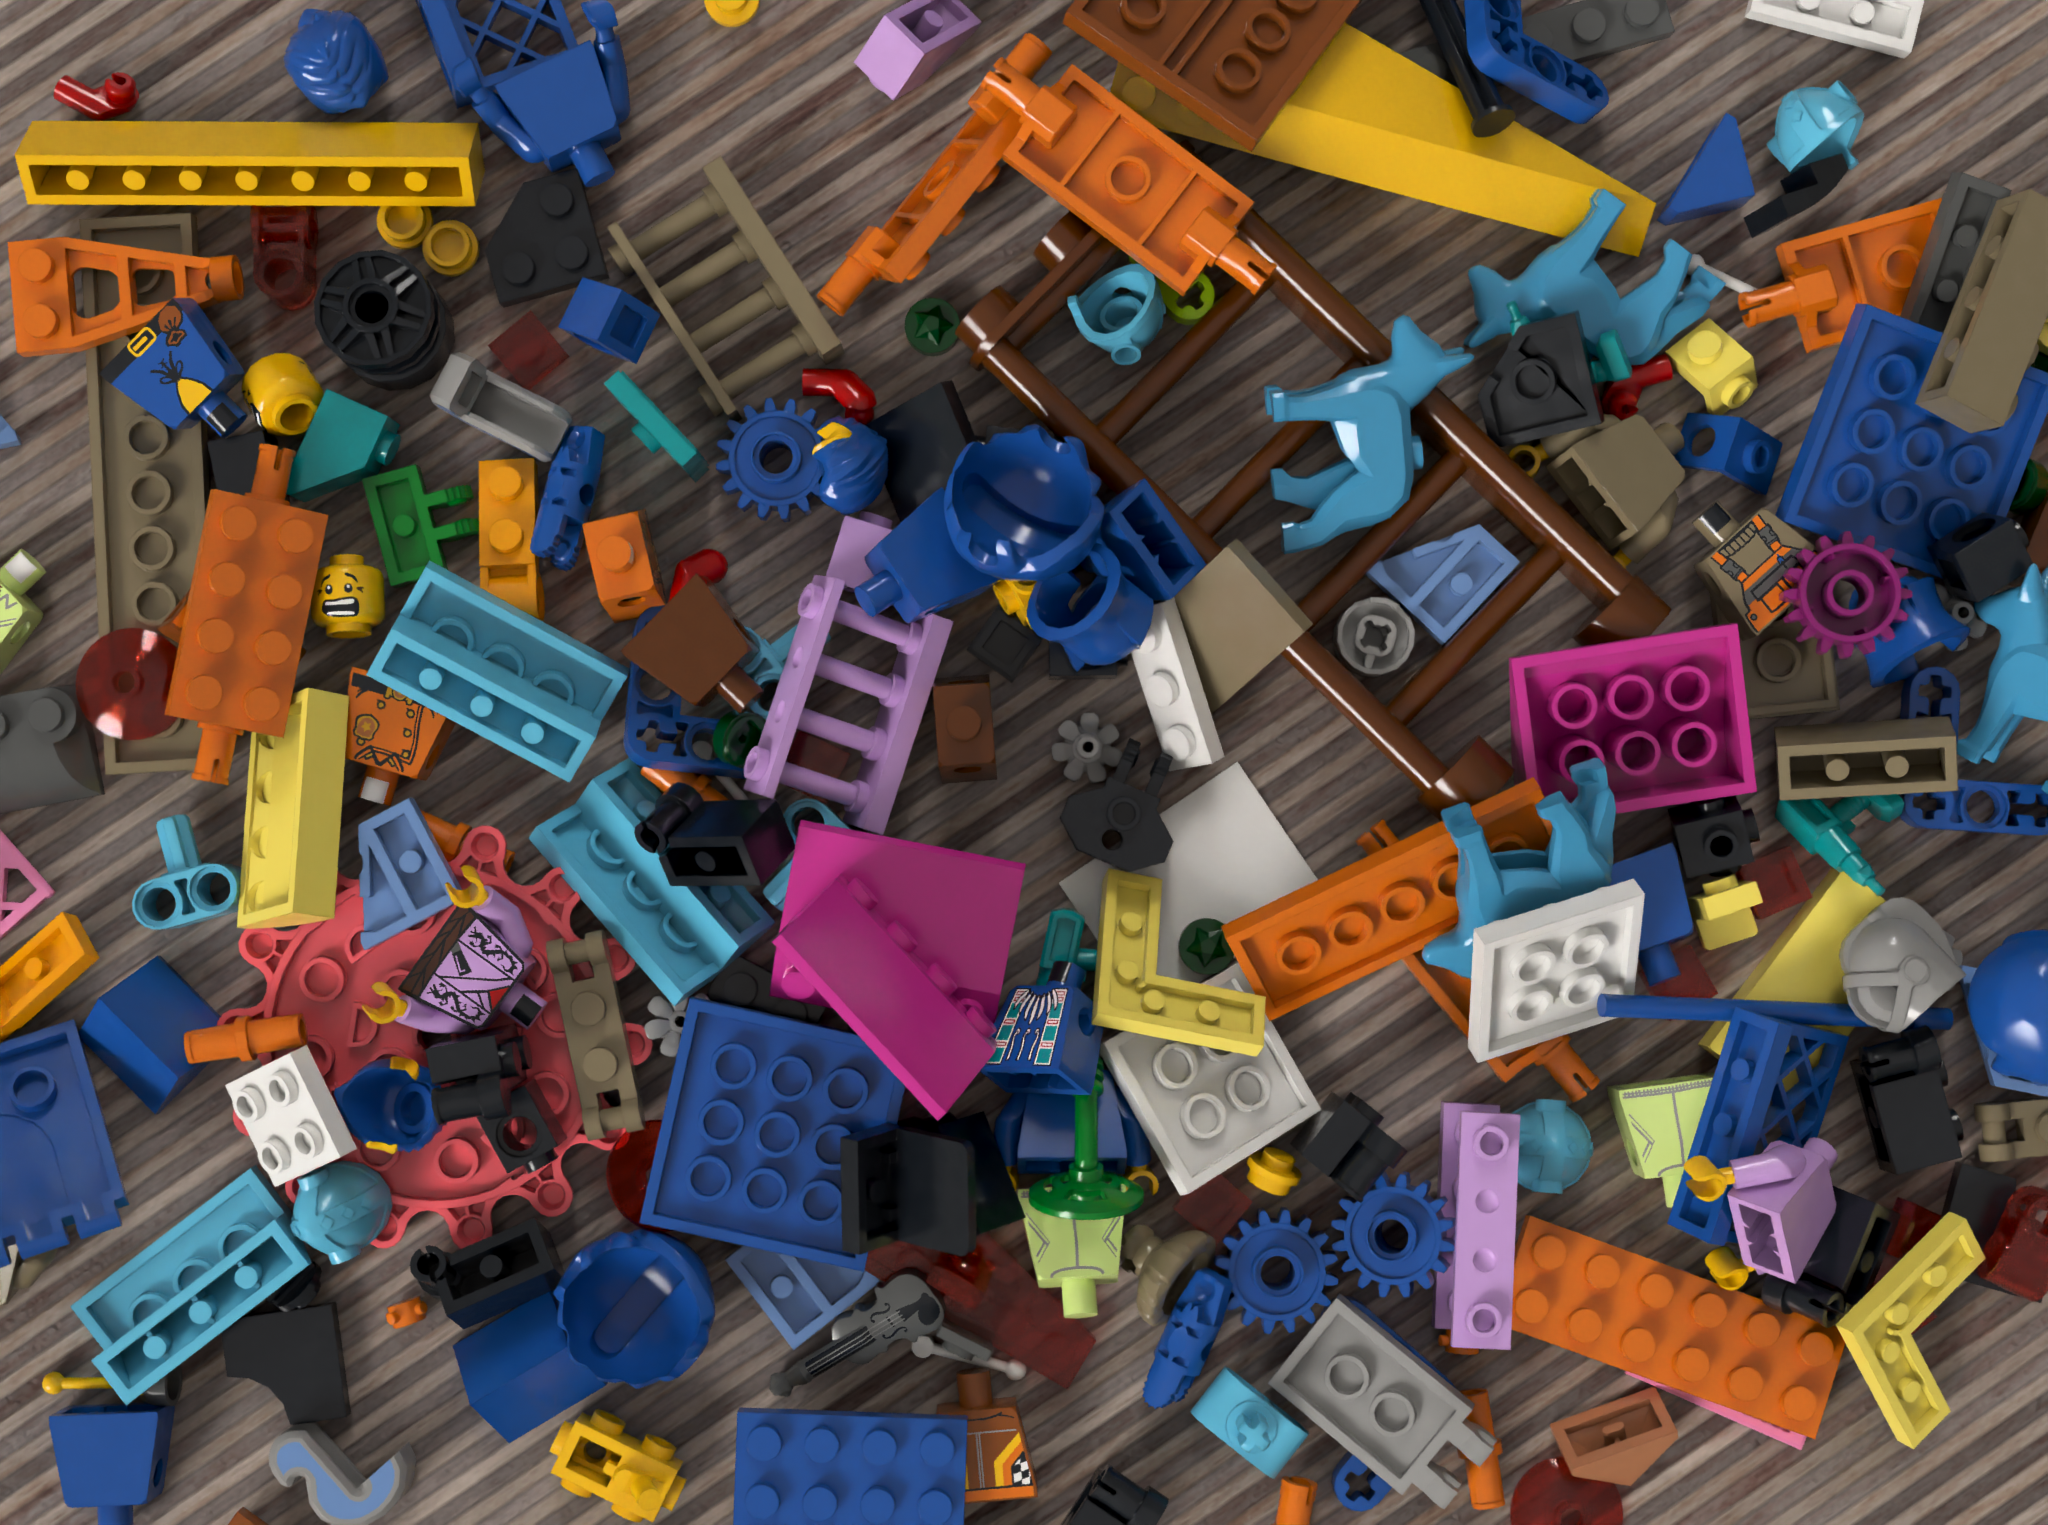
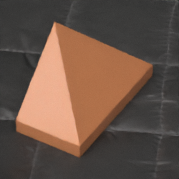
M1655 1386L1550 1424L1551 1432L1572 1476L1631 1486L1679 1438L1678 1431Z

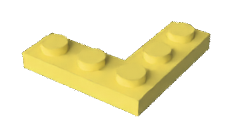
M1108 868L1102 881L1091 1025L1257 1057L1264 1047L1266 997L1156 975L1162 879Z
M1948 1212L1835 1324L1897 1441L1912 1449H1915L1951 1410L1911 1333L1986 1259L1967 1219L1952 1212Z

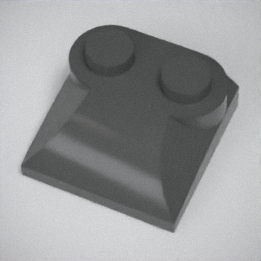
M75 684L46 687L0 696V814L105 795L85 685Z

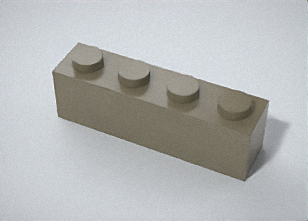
M2027 189L1996 201L1915 402L1916 405L1970 434L2004 426V423L2012 416L2017 407L2018 396L2016 393L2024 373L2033 364L2038 354L2039 346L2037 341L2048 318V198L2032 189Z

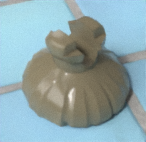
M1137 1224L1122 1237L1121 1245L1123 1250L1121 1252L1122 1265L1120 1267L1126 1272H1133L1139 1277L1136 1302L1142 1319L1153 1327L1167 1323L1175 1303L1196 1270L1204 1267L1211 1269L1210 1266L1214 1263L1216 1242L1211 1235L1205 1231L1190 1230L1181 1232L1164 1242L1159 1237L1154 1236V1231L1148 1226Z

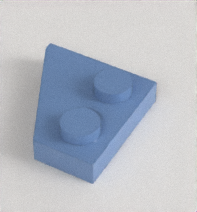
M1478 524L1389 559L1378 561L1365 575L1394 602L1400 604L1399 606L1439 644L1443 645L1512 572L1520 561Z
M407 798L358 824L359 853L362 856L363 868L359 874L360 897H363L364 932H361V944L364 950H369L453 906L454 903L451 901L445 887L446 882L450 883L457 890H462L414 798Z

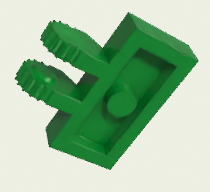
M416 464L362 479L389 582L393 588L417 583L429 560L448 570L441 543L453 542L479 534V519L464 518L451 524L436 527L432 512L435 509L460 506L474 499L471 485L451 487L428 494L421 468Z

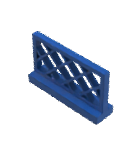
M415 0L457 109L470 105L473 102L470 96L465 99L451 80L453 68L466 58H472L482 85L488 90L494 91V85L578 46L561 0H540L535 10L515 0H489L494 4L483 26L460 16L457 7L461 0ZM547 4L553 18L543 14ZM502 7L530 20L519 44L490 31ZM540 24L559 33L566 50L545 57L526 47L537 25ZM467 32L477 36L473 46ZM485 40L514 53L505 70L483 76L477 57ZM521 58H524V59L530 61V62H527V63L518 65L519 62H520V60H521Z
M1735 1007L1688 1159L1702 1155L1706 1156L1717 1169L1729 1167V1160L1761 1154L1768 1146L1765 1133L1777 1123H1779L1782 1135L1775 1141L1780 1140L1802 1148L1809 1138H1817L1849 1037L1838 1032L1773 1018L1752 1010ZM1825 1043L1819 1064L1812 1069L1808 1056ZM1796 1069L1799 1082L1786 1092L1782 1079ZM1805 1099L1806 1105L1803 1115L1795 1123L1791 1110ZM1684 1169L1667 1224L1709 1244L1725 1246L1726 1242L1738 1243L1727 1197L1733 1184L1727 1185L1724 1193L1718 1199L1705 1202L1697 1198L1685 1184L1692 1177Z

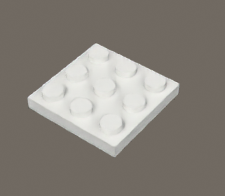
M1634 879L1608 887H1601L1577 897L1557 903H1550L1541 908L1507 919L1496 920L1474 929L1468 1049L1477 1063L1618 1018L1599 1016L1597 1000L1600 994L1634 995L1645 893Z
M1239 963L1225 968L1200 983L1255 994ZM1266 1014L1264 1047L1257 1057L1127 1031H1120L1101 1042L1099 1053L1180 1196L1196 1190L1321 1110L1273 1023L1269 1021Z

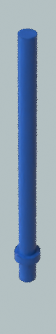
M1600 994L1597 1000V1011L1601 1017L1731 1022L1735 1007H1740L1765 1016L1804 1025L1874 1027L1867 1025L1856 1017L1849 1004L1622 994ZM1929 1007L1903 1031L1924 1025L1928 1026L1930 1030H1950L1953 1025V1013L1950 1008Z

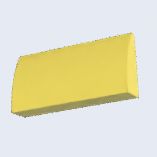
M309 687L292 694L284 738L251 732L237 928L257 929L295 926L335 918L349 707L348 695Z
M1831 868L1732 999L1848 1004L1847 994L1843 991L1842 977L1845 974L1841 969L1839 959L1841 943L1857 924L1877 906L1884 903L1885 900L1881 896H1877L1868 886L1863 887L1853 881L1844 871L1838 872ZM1715 1021L1698 1043V1045L1718 1060L1730 1022ZM1808 1025L1838 1032L1846 1036L1854 1029L1852 1026ZM1825 1043L1808 1056L1812 1069L1819 1064ZM1796 1069L1782 1079L1786 1092L1799 1082Z

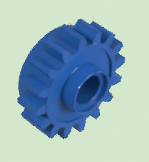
M766 398L764 404L765 412L757 414L748 404L744 406L747 418L744 424L741 425L731 419L726 423L734 437L732 441L718 440L717 447L729 456L728 459L716 463V470L721 474L732 475V478L722 487L727 495L736 494L741 490L742 495L737 506L742 511H747L755 504L758 506V517L760 520L767 521L771 511H778L784 522H790L791 510L800 508L808 516L812 513L809 501L814 497L821 499L819 488L824 469L822 463L813 457L812 450L816 444L825 439L817 434L819 428L814 429L813 427L818 417L815 410L811 408L800 417L797 415L798 409L795 400L789 399L784 407V411L777 410L772 398ZM785 448L792 452V463L786 471L773 474L764 469V459L771 450Z
M1385 1171L1376 1181V1188L1373 1189L1371 1187L1361 1203L1353 1197H1343L1339 1204L1348 1212V1216L1335 1218L1332 1220L1331 1225L1337 1230L1344 1231V1238L1332 1244L1334 1251H1347L1350 1257L1341 1267L1343 1272L1358 1268L1362 1272L1358 1281V1287L1363 1289L1373 1280L1379 1282V1296L1384 1298L1390 1294L1393 1285H1398L1404 1298L1410 1297L1414 1292L1413 1281L1415 1280L1426 1290L1435 1283L1430 1269L1445 1273L1450 1264L1441 1255L1443 1252L1454 1251L1455 1240L1447 1237V1230L1455 1226L1456 1218L1444 1217L1441 1211L1448 1202L1446 1196L1434 1200L1428 1194L1431 1182L1425 1180L1417 1187L1410 1185V1173L1405 1171L1399 1174L1396 1183H1391ZM1385 1220H1397L1405 1226L1408 1232L1406 1247L1395 1248L1384 1240L1382 1226Z
M1263 1207L1258 1208L1257 1221L1251 1224L1244 1218L1239 1217L1236 1221L1240 1232L1235 1237L1229 1234H1223L1221 1237L1223 1243L1229 1248L1227 1255H1215L1214 1258L1216 1266L1226 1269V1274L1222 1276L1233 1283L1232 1293L1227 1305L1228 1311L1242 1305L1244 1307L1240 1318L1242 1324L1249 1326L1256 1317L1261 1318L1262 1329L1267 1334H1271L1275 1321H1282L1288 1333L1295 1332L1294 1318L1300 1315L1310 1324L1314 1323L1316 1319L1311 1307L1315 1302L1329 1307L1331 1301L1322 1291L1324 1285H1338L1339 1280L1335 1274L1326 1271L1325 1267L1338 1261L1336 1253L1329 1250H1320V1247L1325 1244L1329 1237L1323 1230L1309 1235L1308 1231L1312 1220L1303 1214L1296 1223L1291 1222L1290 1211L1286 1207L1280 1208L1277 1218H1269ZM1274 1256L1287 1258L1290 1262V1270L1285 1279L1277 1283H1269L1261 1278V1268L1267 1259Z

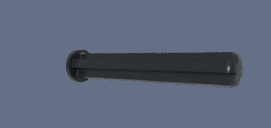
M1419 0L1474 119L1471 123L1473 134L1476 137L1483 138L1500 133L1514 121L1515 112L1510 105L1503 103L1493 79L1482 73L1471 60L1467 49L1466 22L1456 0Z

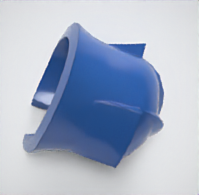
M1095 543L1089 555L1101 576L1108 578L1104 579L1097 576L1077 599L1071 610L1068 603L1081 585L1080 580L1071 571L1050 579L1037 581L1028 601L1027 618L1030 627L1038 636L1060 643L1076 672L1085 663L1093 666H1105L1126 657L1134 649H1140L1151 625L1154 611L1153 599L1123 576L1120 562L1113 551L1099 543Z
M1904 576L1900 579L1901 588L1912 591V597L1901 601L1899 607L1909 616L1907 621L1902 623H1890L1889 626L1896 635L1893 640L1885 643L1875 636L1873 637L1876 651L1864 655L1869 669L1870 685L1872 688L1888 685L1912 676L1913 673L1920 669L1914 653L1940 641L1950 650L1955 651L1969 635L1971 628L1959 622L1943 607L1933 577L1917 579L1913 576ZM1856 589L1852 592L1848 604L1849 610H1853L1858 603Z

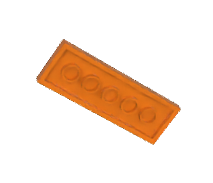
M1534 777L1471 807L1474 819L1483 829L1491 853L1520 849L1545 851L1551 839L1552 825L1549 820L1542 819L1537 814L1535 805L1545 797ZM1442 820L1221 926L1225 939L1255 995L1266 997L1265 1014L1269 1021L1423 949L1424 945L1437 936L1453 929L1458 923L1459 917L1455 896L1458 848L1451 839V835Z
M1525 1216L1515 1246L1512 1330L1816 1439L1845 1346V1341L1837 1326L1833 1325L1830 1328H1826L1820 1323L1796 1312L1784 1314L1765 1305L1762 1299L1737 1290H1726L1720 1287L1718 1283L1536 1217Z

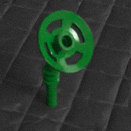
M1098 1058L1091 1095H1072L1075 1097V1162L1069 1165L1068 1172L1058 1173L1033 1184L1029 1189L1030 1205L1044 1214L1074 1220L1109 1219L1129 1214L1140 1208L1144 1202V1190L1139 1184L1123 1176L1104 1172L1103 1164L1098 1162V1097L1103 1095L1104 1074L1102 1072L1104 1062L1100 1058ZM1052 1183V1191L1047 1192L1044 1188ZM1121 1184L1128 1187L1125 1193L1121 1191Z

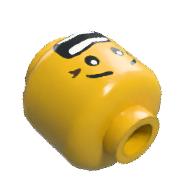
M274 353L259 359L250 366L243 377L241 386L244 401L256 422L266 432L276 436H293L307 431L324 396L323 389L310 367L303 359L290 353Z
M340 554L331 556L329 558L330 565L317 570L311 600L313 622L317 626L325 628L326 635L331 638L353 639L368 637L372 635V628L385 620L383 574L377 568L364 565V557L361 555Z

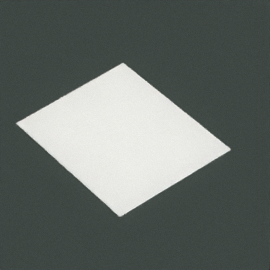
M1238 762L1159 814L1174 841L1164 863L1130 872L1162 879L1156 975L1195 983L1201 982L1211 974H1200L1188 968L1182 961L1178 950L1180 934L1189 923L1201 918H1211L1227 924L1318 880ZM1121 841L1109 848V850H1116L1120 846ZM1094 858L1059 882V885L1076 910L1085 917V923L1098 941L1103 878L1108 868L1124 870Z

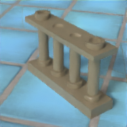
M719 156L702 167L709 182V185L701 189L704 195L631 241L627 239L618 223H613L607 228L617 243L609 247L608 251L625 277L636 272L704 378L706 383L698 387L697 390L713 415L716 417L725 411L729 419L738 422L742 417L731 401L733 398L804 353L810 357L818 352L825 365L845 353L840 340L727 164ZM729 213L739 229L738 232L731 235L734 241L659 288L642 260L711 216L717 214L721 218ZM758 259L769 276L761 282L763 288L688 334L672 306L746 260L748 264H751ZM788 305L799 324L791 328L793 334L718 381L701 353L775 306L780 311Z

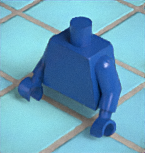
M590 0L581 3L584 14L596 31L594 46L591 40H588L494 85L497 94L482 85L471 57L456 65L451 72V80L465 99L469 96L472 98V107L492 133L523 160L529 163L543 161L552 173L574 164L586 187L602 184L615 174V170L604 149L621 140L619 124L628 118L631 110L627 68L620 36L614 34L613 27L618 26L614 8L607 0Z

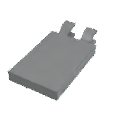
M1340 1293L1268 1382L1271 1387L1398 1493L1403 1495L1413 1483L1443 1509L1458 1494V1488L1462 1482L1448 1469L1431 1461L1432 1458L1448 1440L1469 1460L1480 1467L1494 1450L1493 1446L1497 1442V1439L1482 1426L1466 1419L1474 1408L1475 1404Z

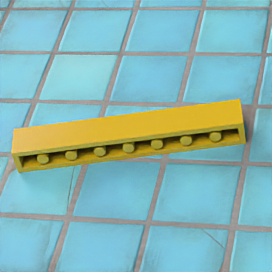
M32 121L15 153L27 204L475 207L485 174L478 123Z

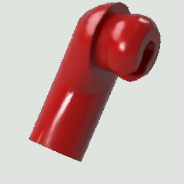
M116 72L112 73V80L106 79L105 85L96 89H92L76 79L64 75L55 86L53 96L55 100L94 121H105L132 111L138 102L139 92L136 88L135 80L130 75Z
M1665 353L1653 356L1644 364L1631 365L1632 377L1618 382H1608L1602 394V406L1605 414H1613L1621 421L1637 414L1639 409L1636 405L1644 387L1672 380L1671 363Z
M803 368V396L835 397L845 407V419L854 418L857 422L864 425L872 421L874 418L873 407L877 404L875 393L854 371L848 369Z
M702 549L681 560L675 568L669 601L695 574L708 577L714 584L719 583L728 571V562L725 556L714 549Z

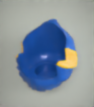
M836 416L826 420L817 431V434L825 440L814 446L812 455L822 463L824 469L819 488L821 500L841 514L850 515L870 505L881 493L888 474L887 439L878 435V432L866 425L857 422L854 418L844 419L841 416Z
M392 1056L389 1059L371 1061L358 1070L349 1081L334 1091L338 1109L349 1131L370 1149L382 1150L391 1154H395L397 1151L402 1152L403 1150L408 1153L413 1149L419 1151L425 1144H429L437 1133L442 1131L444 1125H447V1122L446 1124L438 1125L432 1108V1089L441 1088V1085L435 1086V1084H432L428 1067L420 1066L416 1061L409 1058Z

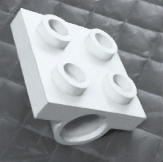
M307 1045L225 1085L232 1099L235 1113L243 1121L258 1152L259 1162L264 1170L267 1171L274 1187L357 1149Z

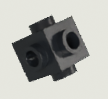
M1735 795L1695 801L1668 809L1679 858L1687 878L1707 873L1713 877L1728 876L1741 870L1742 865L1755 862L1750 843L1760 841L1752 808L1742 810Z

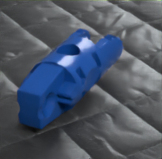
M591 426L569 427L555 460L551 463L530 544L531 553L542 558L550 557V562L553 563V566L566 572L575 567L584 539L582 524L589 522L601 477L600 470L605 435Z
M1204 1267L1196 1270L1174 1305L1154 1351L1155 1359L1147 1375V1381L1144 1382L1145 1387L1143 1388L1144 1394L1142 1396L1145 1398L1144 1402L1148 1403V1407L1153 1406L1154 1409L1164 1408L1174 1401H1181L1188 1394V1389L1191 1388L1195 1377L1201 1374L1222 1326L1233 1286L1230 1280L1212 1269Z

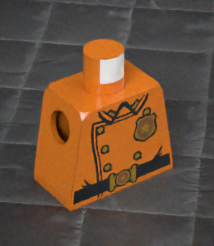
M645 508L582 524L598 596L602 606L615 624L638 619L646 609L655 606H665L668 603ZM632 597H641L632 601H622Z
M352 666L347 693L349 696L345 759L367 765L358 797L391 806L400 774L425 781L429 778L456 722L367 676V670Z

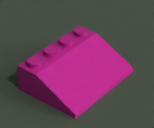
M1737 623L1509 658L1512 767L1515 769L1513 773L1515 785L1534 777L1544 797L1561 791L1565 798L1572 803L1578 796V788L1571 778L1569 768L1574 764L1592 758H1600L1606 767L1608 786L1614 794L1616 814L1757 792Z
M801 820L798 827L779 933L793 917L840 874L849 882L856 877L870 889L879 901L874 909L887 924L890 925L894 920H897L918 943L913 952L929 968L935 962L952 978L958 987L952 994L967 1010L973 1005L977 1006L994 1025L1026 864ZM776 947L769 996L832 1008Z
M840 874L789 921L772 943L938 1121L948 1112L995 1053L997 1041L992 1035L997 1029L977 1006L973 1005L967 1010L952 994L958 988L957 985L937 963L934 962L928 968L913 952L918 943L897 920L888 925L875 911L874 907L879 901L861 880L855 877L849 882Z

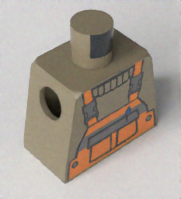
M1717 500L1692 522L1696 529L1713 546L1710 551L1695 563L1694 569L1727 621L1738 624L1739 638L1745 641L1758 636L1793 604L1779 600V594L1794 587V583L1783 577L1784 571L1788 568L1802 569L1803 567L1795 555L1803 548L1812 551L1816 555L1818 554L1816 546L1769 510L1762 507L1738 523Z

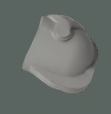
M1903 897L1889 899L1872 910L1847 934L1841 943L1839 952L1841 969L1845 974L1842 977L1843 991L1847 994L1849 1006L1860 1020L1885 1032L1898 1034L1906 1029L1939 997L1967 975L1958 966L1946 935L1939 924L1922 906L1911 899Z

